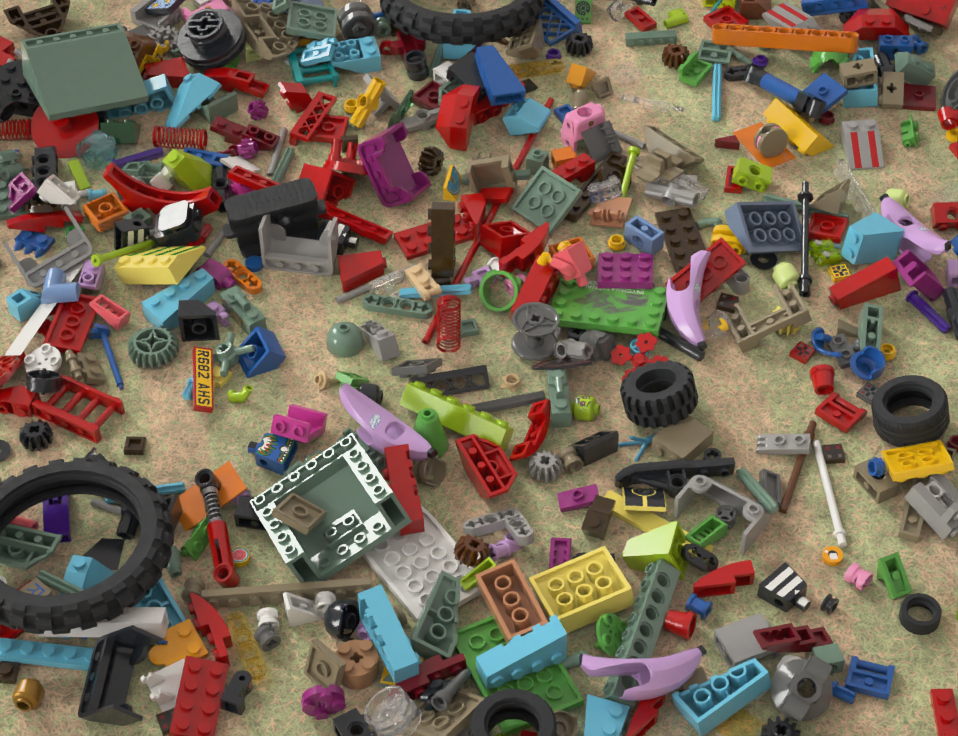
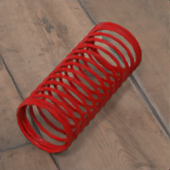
M24 118L23 120L15 119V121L11 119V122L7 120V122L5 121L6 133L4 122H0L2 124V134L0 128V141H5V139L7 141L9 139L10 141H20V139L32 140V120L30 118H27L26 121Z
M156 125L153 129L152 143L154 147L185 149L184 145L186 144V147H188L190 144V148L193 145L196 149L195 146L197 145V149L206 150L208 141L206 129L187 128L186 130L185 127L183 129L181 127L171 128L170 126L167 128L166 126L159 127V125ZM166 128V140L164 141V133ZM170 128V139L168 143V132ZM185 129V140L183 143V134ZM174 130V138L172 143V131ZM189 131V139L187 144V133Z
M444 295L437 300L436 347L442 352H456L461 347V300L454 295ZM447 299L456 300L458 302L456 303L453 301H446L440 304V302ZM444 303H455V304H457L458 306L451 305V304H449V305H444V306H441V305L444 304ZM445 306H454L455 308H443V307H445ZM442 340H444V341H457V342H455V343H444V342H442ZM439 342H441V343H443V344H446V345H453V344H456V343H458V344H457L456 346L447 347V346L441 345ZM440 346L445 347V348H454V347H457V348L452 349V350H445V349H442Z

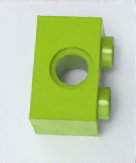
M740 157L733 169L732 183L765 193L772 180L773 168Z

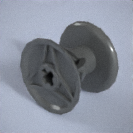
M529 302L519 306L512 315V323L518 330L511 340V347L514 353L529 361H541L554 355V344L558 342L552 333L559 325L557 311L550 305L541 302Z

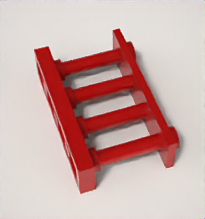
M63 374L60 391L55 392L47 402L35 399L32 403L35 416L96 444L102 439L100 427L114 412L121 415L125 414L123 401L118 397L110 396ZM67 391L75 394L62 409L54 407ZM82 398L91 401L78 416L69 413ZM98 405L107 408L94 423L85 421Z

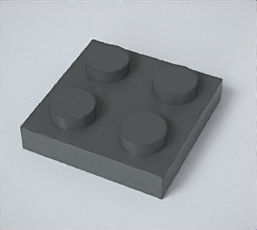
M442 358L406 360L391 368L392 376L400 375V378H408L412 374H417V377L428 376L429 373L435 372L436 368L443 365Z

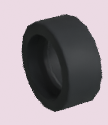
M911 594L901 603L899 620L907 631L917 635H927L934 632L939 626L942 609L940 604L927 594ZM916 606L923 607L932 613L933 618L929 621H918L908 614V609Z

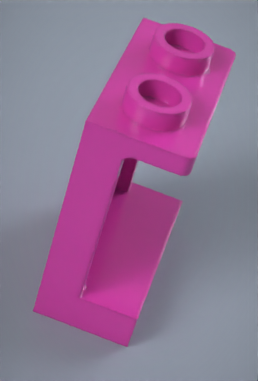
M291 404L289 405L287 416L273 415L270 433L308 443L324 433L328 414Z

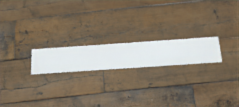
M85 260L65 272V283L72 282L84 265ZM41 303L4 356L22 354L56 303Z

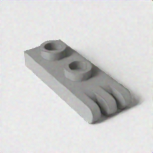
M811 434L758 435L756 453L765 455L810 454Z

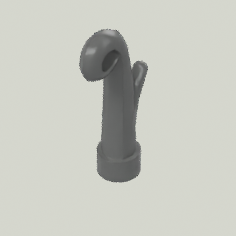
M470 669L462 670L442 690L434 694L431 698V703L435 709L443 711L451 704L452 698L471 676Z

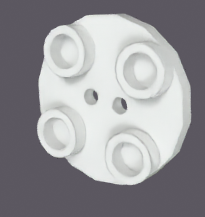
M43 344L24 358L26 372L42 370V368L58 372L62 364L61 353L50 344Z

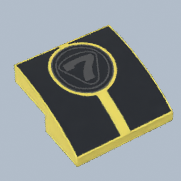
M638 487L622 488L624 510L666 512L664 490Z

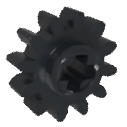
M777 716L775 722L768 718L767 725H762L761 736H800L801 731L796 730L797 723L789 724L788 717L781 721V718Z

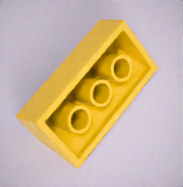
M777 98L773 100L763 113L768 118L766 122L778 124L787 133L788 142L793 146L797 145L799 147L797 150L804 156L806 154L815 156L834 147L829 140L798 112Z

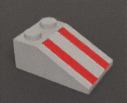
M787 1L762 14V17L772 27L822 30L812 16Z
M876 119L842 121L839 137L849 169L884 168L880 132Z

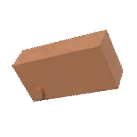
M515 559L475 575L478 590L506 644L509 643L512 637L518 634L524 636L532 632L531 627L538 623L541 626L548 623Z

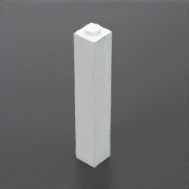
M126 607L123 609L124 613L111 621L107 619L97 622V627L83 631L79 627L71 629L70 633L53 635L52 631H45L44 634L38 635L39 637H101L134 625L161 638H165L169 619L166 607Z

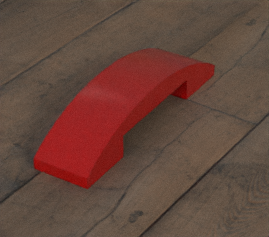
M549 399L533 403L527 416L532 423L523 443L514 446L509 458L511 462L531 456L543 443L550 422L551 405Z

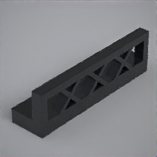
M486 365L439 372L424 377L416 376L409 378L410 383L420 381L425 383L429 389L434 388L437 381L443 380L448 386L442 392V395L490 387ZM483 373L484 385H476L471 381L476 374ZM457 377H462L468 381L463 388L459 389L453 385Z

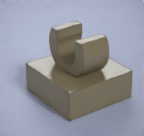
M608 76L592 82L591 86L597 98L613 93Z

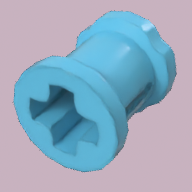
M103 188V190L88 189L89 202L107 195L106 188Z

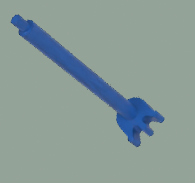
M95 323L96 328H91L90 338L102 339L116 384L120 390H123L124 384L108 339L111 333L107 325Z

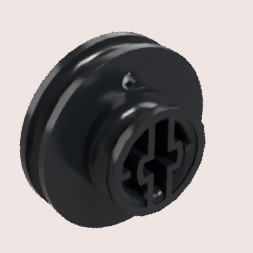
M201 9L192 14L183 25L178 34L177 45L189 66L199 70L220 68L232 62L242 52L246 43V32L240 19L233 12L225 9Z

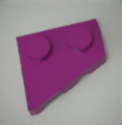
M23 172L19 173L9 183V200L11 205L8 208L15 213L29 199L33 198L38 191L36 186Z

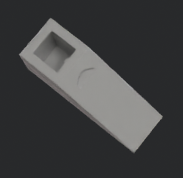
M369 320L364 322V325L358 326L380 360L386 361L400 355L395 334L380 323Z

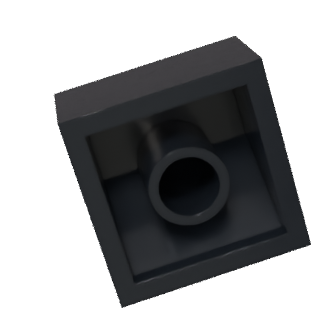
M179 300L178 321L182 342L220 340L217 315L214 310L199 300Z

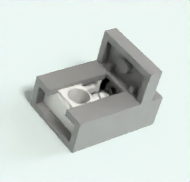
M932 474L930 481L924 485L921 482L917 483L904 498L942 540L950 536L954 538L958 535V490L943 474Z

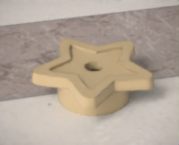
M510 373L502 376L504 383L500 388H509L515 393L517 387L523 386L525 383L519 380L518 374Z

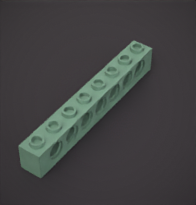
M662 558L654 563H649L645 569L646 575L639 586V594L633 602L634 608L627 619V628L621 636V645L615 653L618 659H647L652 657L680 575L679 570ZM609 676L608 681L603 687L602 698L630 706L631 710L635 707L636 701H627L619 697L623 696L624 690L639 686V684L632 676Z

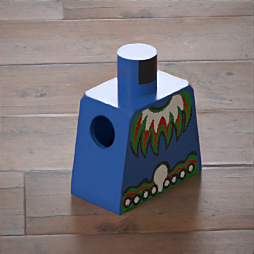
M271 433L264 434L260 443L250 441L248 445V453L255 454L256 465L283 476V472L288 469L298 449L297 440Z

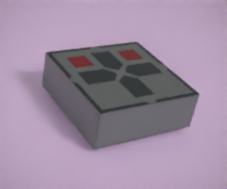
M867 382L857 392L856 397L871 405L872 398L879 388Z

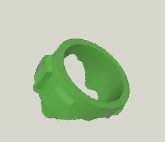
M812 52L809 67L811 68V73L815 74L819 67L827 61H831L839 67L840 63L851 62L848 53Z
M490 270L483 276L480 283V299L490 310L511 312V308L524 282L521 278L507 271ZM499 274L508 277L514 286L513 299L505 307H496L490 299V284Z

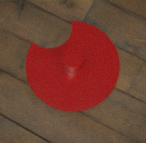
M39 106L31 121V135L37 147L55 146L58 158H71L84 153L94 143L99 130L97 112L49 121L42 107Z

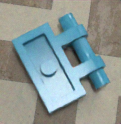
M328 37L323 41L316 40L307 44V49L303 51L300 61L303 67L332 60L335 49L333 45L338 43L337 38Z

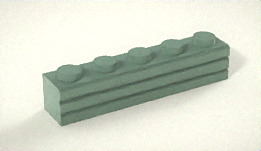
M676 30L625 33L626 46L630 47L677 43Z

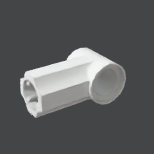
M164 166L161 172L155 175L149 183L153 187L169 190L173 185L174 178Z

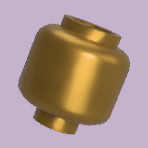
M25 678L17 684L12 694V700L19 710L28 712L37 709L40 705L45 689L39 680Z

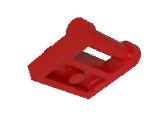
M834 391L815 409L814 414L847 434L867 415V410L849 403Z

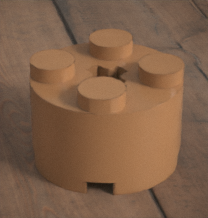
M367 639L350 640L338 645L335 654L346 663L341 684L353 690L365 689L372 685L379 676L378 652L372 645V642Z

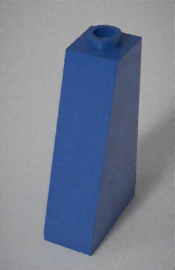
M493 45L477 47L475 61L490 105L523 102L526 90Z

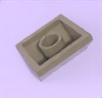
M848 178L820 194L813 202L812 207L838 215L846 203L851 180Z

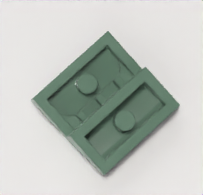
M702 39L698 50V59L709 63L729 65L732 51L726 50L729 45H717L712 40Z

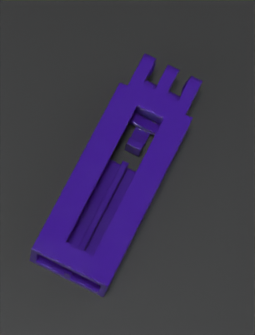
M70 495L43 501V531L62 535L60 543L71 541Z

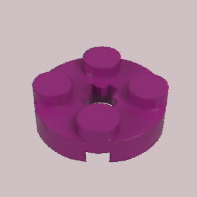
M329 684V688H322V685H316L307 689L302 694V711L309 716L316 717V720L328 719L329 714H335L346 708L343 689Z

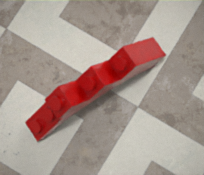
M113 162L108 164L102 176L124 197L122 204L130 212L139 208L143 210L149 208L158 215L165 206L186 200L189 204L195 203L197 208L201 209L204 217L217 211L223 199L212 186L201 190L183 192L164 190L147 185L122 171Z

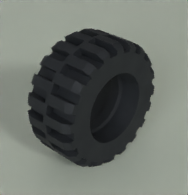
M660 360L655 363H646L642 367L639 366L624 378L620 387V394L627 418L643 428L651 427L652 429H657L658 427H668L671 424L675 425L680 420H685L688 414L691 415L698 404V393L692 371L684 364L682 365L676 361L666 360L662 362Z

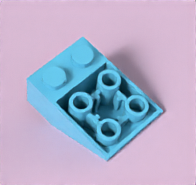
M374 36L349 39L333 45L335 49L332 60H330L332 66L363 74L382 71L381 56Z

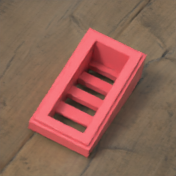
M102 294L89 303L117 331L129 322L131 312Z

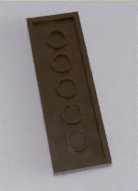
M690 207L655 212L656 222L659 229L664 232V243L677 274L691 262L693 254L700 250H706Z

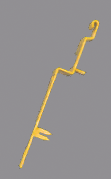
M168 40L165 41V47H161L159 43L152 56L145 55L138 68L140 74L144 70L145 64L161 60L155 57L157 53L161 58L164 52H168L170 48Z

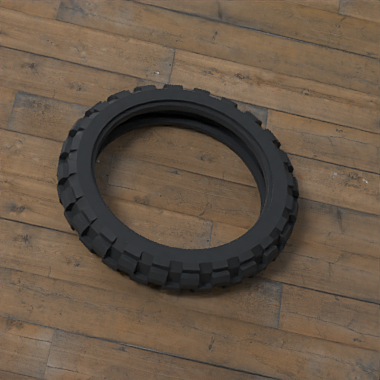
M380 0V8L386 19L406 35H412L416 39L428 40L436 44L446 43L463 46V44L480 45L485 42L493 43L501 41L505 37H513L530 27L535 19L537 20L544 7V0H514L506 6L486 12L454 14L429 10L409 0Z
M73 458V461L70 462L58 459L48 461L49 465L38 467L34 465L23 470V474L17 477L12 475L0 483V534L14 518L30 507L52 498L75 494L96 495L111 499L131 511L141 525L137 546L127 562L112 576L85 590L65 595L42 596L19 591L0 580L1 625L14 630H19L21 627L24 632L33 634H44L45 631H52L53 635L70 633L71 629L79 627L83 631L97 627V622L107 619L111 621L122 615L124 608L127 606L134 607L145 598L146 590L154 588L162 577V570L168 566L172 555L171 548L174 544L173 521L168 504L163 495L158 493L156 486L147 478H141L138 472L126 466L117 467L115 462L98 459L97 462H92L90 458Z

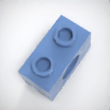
M636 215L625 223L624 240L644 253L654 255L663 248L664 232Z

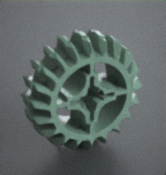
M154 324L153 327L147 326L146 329L140 328L139 332H134V335L130 337L128 342V354L133 363H136L138 367L143 366L146 369L150 366L153 370L154 366H157L160 369L162 364L167 366L168 361L173 362L174 357H177L179 341L174 331H171L169 327L163 329L162 325L156 327Z

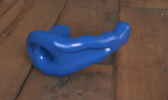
M815 328L811 333V342L814 348L826 356L842 358L843 353L825 349L824 342H830L832 337L825 334L823 328Z

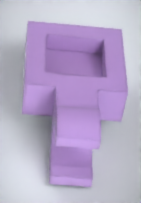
M484 266L472 271L471 277H466L463 281L466 284L470 283L473 290L477 285L480 286L483 276L490 271V268Z
M214 300L206 305L216 312L217 321L222 326L226 327L230 324L226 319L229 317L226 309Z

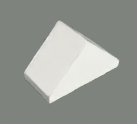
M288 592L283 593L285 612L290 627L322 619V617L315 613V601Z

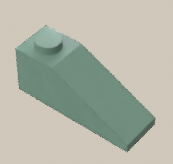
M864 303L858 316L857 331L858 338H860V351H863V348L866 346H873L880 350L883 306Z

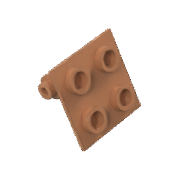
M599 196L596 207L589 210L588 214L592 217L589 225L623 228L633 198Z

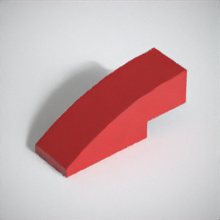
M752 561L735 562L708 573L693 584V593L697 594L698 598L735 594L736 586L753 585L755 572Z

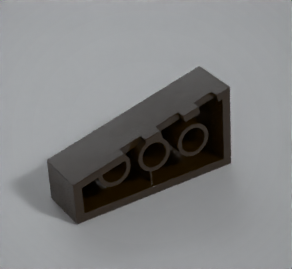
M432 202V207L428 208V220H431V225H428V237H431V242H428V253H431V259H428V270H431V277L454 278L456 265L455 202Z

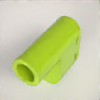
M682 8L674 9L668 12L670 18L663 20V25L666 29L688 23L689 17Z

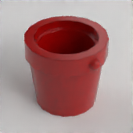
M827 364L812 367L809 371V376L815 393L817 395L831 394L834 391V368Z
M669 610L665 619L664 629L685 640H690L696 628L697 614L693 611Z

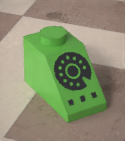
M575 0V16L581 21V24H591V0Z

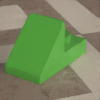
M337 371L334 377L341 381L339 390L344 383H348L355 389L359 388L362 383L370 381L352 372Z
M899 552L879 558L877 580L884 579L890 598L896 599L911 593L912 589Z

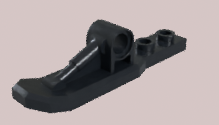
M734 457L696 461L683 459L637 463L625 467L617 473L614 484L617 488L635 484H646L650 487L665 490L671 498L675 499L687 484V479L696 475L706 477H727L733 475L735 460Z

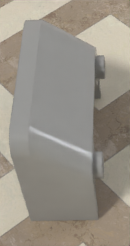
M67 206L64 207V210L75 226V229L67 234L69 247L38 265L32 258L18 261L6 242L3 243L23 277L33 288H39L44 285L47 271L50 268H59L66 272L88 259L93 253L91 243Z
M270 214L263 215L258 229L262 264L266 269L328 277L333 274L339 241L337 217L333 218L330 229L322 232L320 240L288 237L282 226L271 224Z
M703 475L692 477L675 497L673 518L675 519L681 515L699 493L721 506H732L738 515L752 522L742 534L740 549L742 555L754 543L769 524L772 514L761 503L713 478Z

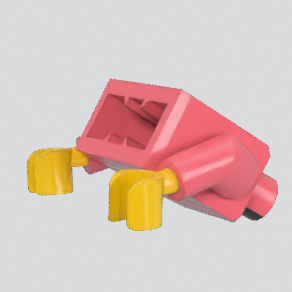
M583 240L572 245L569 241L560 242L557 246L559 252L552 255L553 258H551L548 252H543L537 259V263L542 266H546L549 262L550 266L559 269L566 281L575 278L578 287L589 283L585 273L590 271L592 266Z

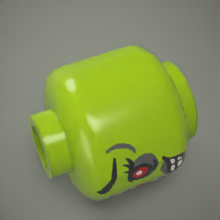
M579 395L571 402V412L576 420L592 422L597 415H600L601 406L593 396Z

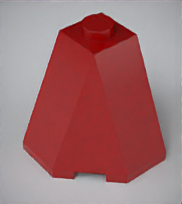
M304 163L299 179L308 178L312 180L318 195L317 199H322L325 203L334 207L338 206L340 200H346L351 196L356 182L355 179L334 170Z

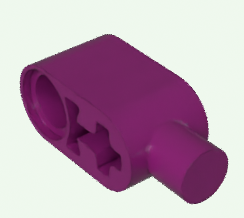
M212 258L196 269V271L201 268L205 269L213 277L217 290L223 287L229 289L237 285V282L233 280L231 271Z

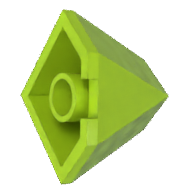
M173 148L162 160L175 181L186 190L195 191L212 186V165L202 158Z
M673 521L629 539L622 552L623 560L630 569L645 572L649 563H654L662 558L679 570L680 575L678 579L684 580L688 563L682 559L680 552L683 547L682 544L686 543L685 534L678 521Z

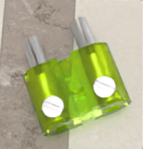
M830 239L809 241V254L811 257H815L814 261L818 266L838 265L841 263V260H846L838 250V248H841V243H833Z

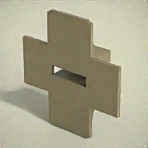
M656 149L654 155L650 153L635 163L636 166L642 168L635 176L649 183H652L659 177L672 181L685 172L676 167L684 160L671 153Z

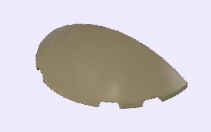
M231 0L234 14L238 16L246 32V41L256 54L267 60H275L289 55L297 48L300 36L285 33L288 14L284 12L275 15L272 11L273 5L266 2L258 4L251 2V0Z

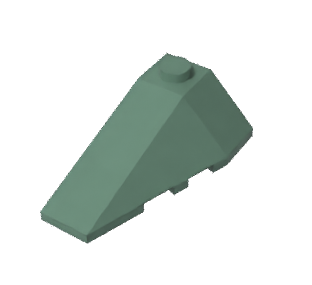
M442 570L409 636L413 651L417 652L424 659H429L438 654L442 660L450 658L458 641L457 624L459 622L460 579Z

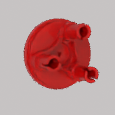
M332 138L331 152L328 154V160H325L322 168L369 176L362 160L356 159L359 144L354 143L352 150L353 142H348L346 157L342 158L343 140Z

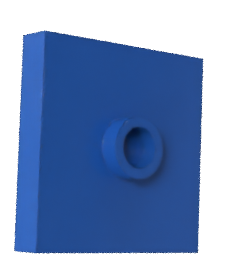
M826 73L822 74L803 90V92H809L827 103L823 114L848 94L846 88Z

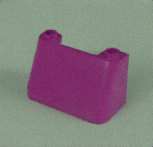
M404 122L389 127L358 146V154L381 203L385 207H394L410 202L432 186L427 174L421 171L413 172L400 141L406 139L408 134Z

